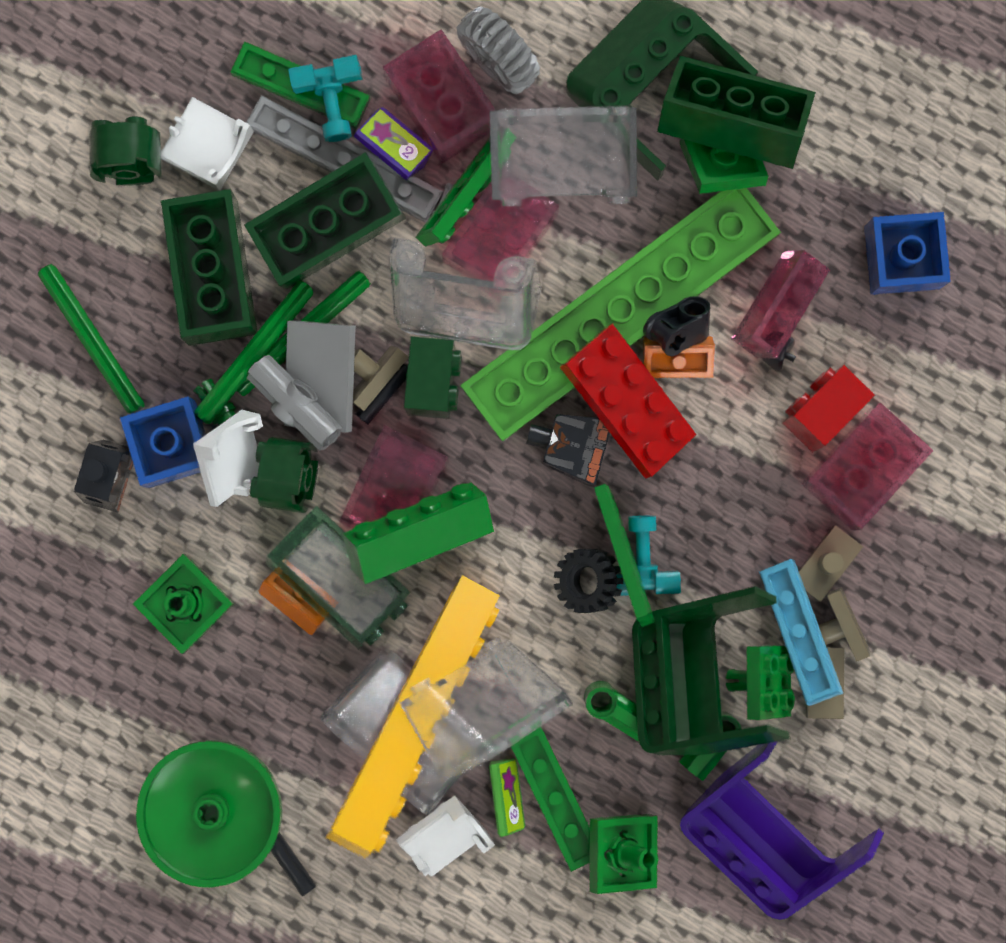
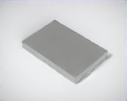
M296 320L287 321L286 372L293 379L306 383L314 390L318 396L316 402L342 427L341 432H352L356 326Z

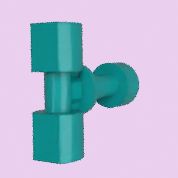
M357 54L333 59V66L315 69L313 64L288 69L291 86L295 94L315 90L316 95L323 96L328 120L327 123L322 125L324 141L332 143L351 138L349 121L341 119L337 93L342 91V84L363 80Z
M629 516L628 531L636 532V563L644 589L654 590L655 594H681L680 572L678 570L658 571V565L651 564L650 531L657 530L656 516ZM616 573L617 578H623L622 573ZM623 579V584H617L616 588L622 590L620 596L629 595Z

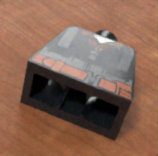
M556 414L552 429L531 424L526 444L546 449L543 465L594 488L610 432L599 418Z
M99 440L88 444L74 488V493L83 503L119 512L133 466L129 447L107 440Z

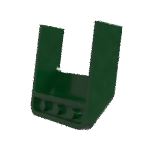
M641 0L569 73L566 81L568 96L657 181L663 176L666 165L621 123V113L694 39L725 68L754 76L758 74V71L699 15L673 0Z
M753 586L652 611L655 619L654 623L643 627L637 619L635 620L632 627L637 727L639 744L643 750L655 755H703L790 739L788 731L769 724L723 732L715 637L716 621L722 616L776 604V596Z

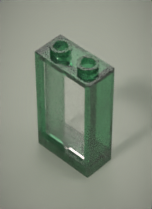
M316 506L267 555L265 564L358 650L365 643L371 647L385 632L381 628L383 623L389 617L395 621L407 609L409 605L405 600L409 596L410 591L391 574L364 584L352 571L343 537L345 531Z

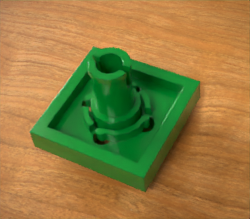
M182 554L133 603L181 654H185L235 604L186 554ZM171 586H174L177 589V591L173 593L174 590L169 588ZM199 586L201 588V595L199 593V590L196 588L194 589V587ZM201 613V619L199 621H194L193 619H198L199 614ZM173 615L176 617L175 621L173 622L168 620L173 619Z
M747 646V670L729 669L727 671L726 679L739 680V682L734 683L727 682V690L729 692H747V720L791 717V710L795 704V695L791 689V674L794 668L786 646Z
M641 814L590 818L589 892L605 894L657 888V815ZM606 850H609V852H607V857H608V858L605 859V857H604L605 851H606Z

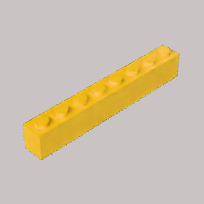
M463 575L455 584L325 838L365 859L372 854L373 850L378 853L380 852L389 835V832L384 830L390 816L396 819L405 803L406 798L402 797L401 794L406 784L408 783L412 786L421 771L422 765L417 763L422 751L428 753L438 736V733L433 731L438 719L444 721L454 704V701L449 699L454 687L460 689L470 671L465 668V665L470 656L475 659L485 641L480 635L485 626L488 628L492 626L500 609L496 608L495 605L500 595Z

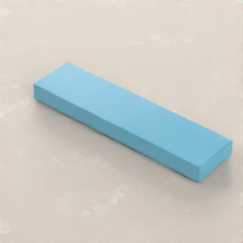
M789 559L760 571L759 573L766 592L776 596L777 603L772 604L771 607L806 704L811 706L843 694L795 560Z

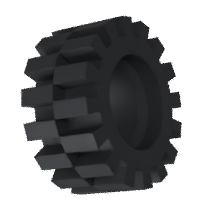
M577 549L564 555L566 560H560L557 564L562 571L554 572V578H560V583L554 584V589L562 590V593L557 595L559 601H567L564 605L567 609H574L576 613H594L605 611L608 609L607 606H613L617 602L613 597L621 595L622 590L616 588L617 584H623V578H617L616 573L621 572L620 566L612 565L617 561L613 556H607V551L598 549ZM586 567L592 568L597 576L596 590L590 595L584 593L580 585V574Z

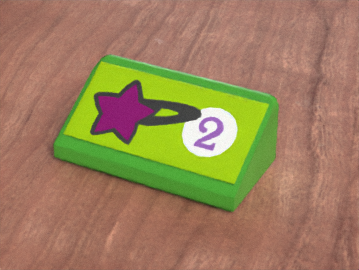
M514 758L491 761L489 769L498 835L503 837L525 828L517 760Z

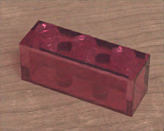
M805 250L783 252L731 339L756 358L777 359L830 269Z

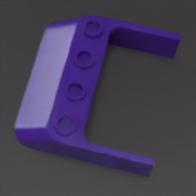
M772 742L757 745L722 773L686 811L681 819L680 827L683 834L766 915L782 920L790 917L872 860L884 832L878 828L837 858L824 856L744 779L745 776L769 758L778 743Z

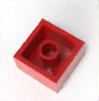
M845 365L836 371L830 367L809 386L813 391L810 395L804 393L785 410L789 417L782 424L811 452L825 447L875 394Z

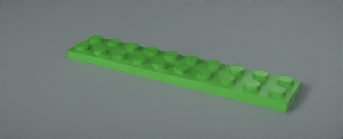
M747 188L720 191L461 384L460 387L503 443L575 389L574 385L560 369V366L605 327L613 323L631 347L644 337L643 328L651 315L679 303L684 298L699 296L778 237L781 231Z

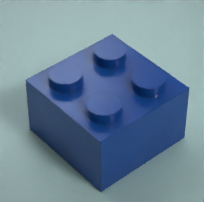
M944 212L873 217L864 226L871 295L940 290L951 282Z
M184 397L120 417L140 486L152 488L201 473L193 444L204 437L206 432L202 421L194 413L198 406L192 398Z

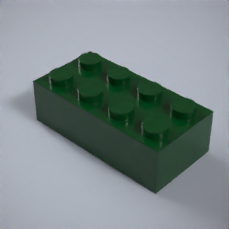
M680 56L663 101L657 132L793 169L816 92Z
M365 152L244 224L279 286L289 289L298 281H302L405 220L406 217L373 160Z
M227 189L161 200L180 338L189 346L255 335L258 331L239 205L232 190Z

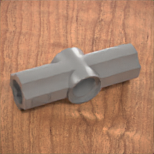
M270 355L263 356L252 365L248 371L247 379L272 403L271 409L276 417L285 424L296 427L319 451L325 450L336 441L341 434L342 427L316 402L318 396L311 387L298 379H293Z

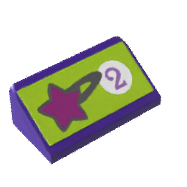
M384 107L378 109L354 134V137L405 180H408L424 168L433 153V148Z

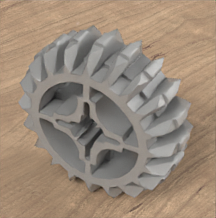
M481 6L469 12L461 20L462 22L456 27L461 45L473 58L474 62L499 86H503L506 91L518 94L524 89H528L535 82V78L540 74L537 57L531 52V48L527 46L516 30L508 25L506 20L501 19L497 13H493L490 9Z

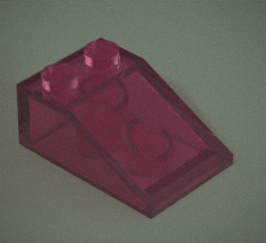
M384 425L368 456L340 519V523L354 529L357 524L375 521L387 516L392 510L408 508L418 504L423 498L432 496L449 462V458Z

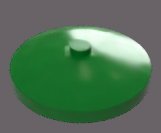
M218 740L190 743L165 756L155 765L145 779L136 807L138 834L149 858L169 877L196 887L210 888L228 885L253 872L274 847L282 822L280 792L267 766L247 749L233 743Z

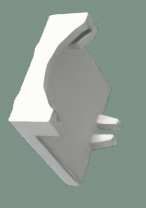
M192 97L182 116H175V127L170 125V137L161 151V159L220 191L254 131L248 123L240 119L236 121Z
M240 410L193 444L210 506L218 507L232 495L248 496L250 494L251 481L253 477H257L259 463L256 462L257 444L253 431L263 427L260 414Z
M455 795L448 801L440 804L436 810L417 824L412 825L404 834L396 839L399 846L412 858L419 871H422L425 876L428 874L430 876L435 875L475 844L483 853L495 846L486 829Z

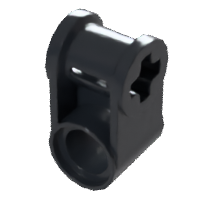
M698 296L684 298L679 303L651 315L644 325L643 334L649 340L658 342L666 355H678L683 350L708 338L710 303Z

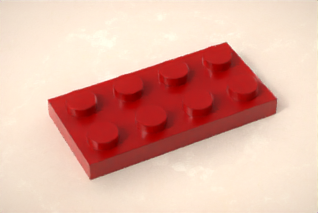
M613 323L605 327L560 366V369L645 479L654 476L697 435Z

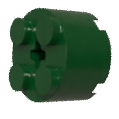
M137 116L128 117L125 119V122L92 121L91 130L89 131L90 176L102 183H106L105 177L116 179V185L119 186L145 185L154 182V175L158 178L162 176L160 132L148 126L145 118Z
M275 437L269 438L267 442L260 441L256 449V462L259 463L258 475L253 477L251 481V498L258 499L259 505L264 508L298 513L307 512L308 507L303 506L305 499L312 500L318 473V461L312 460L311 451L317 452V448L311 442Z

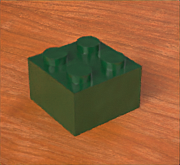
M411 336L404 409L408 416L450 419V411H457L459 390L458 386H453L454 376L460 377L462 356L461 351L456 350L454 340Z

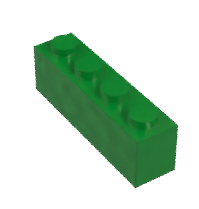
M463 483L454 486L451 491L438 496L425 497L418 504L408 508L392 510L387 516L375 521L357 524L354 529L344 532L343 537L352 571L364 584H368L494 532L486 494L473 483Z

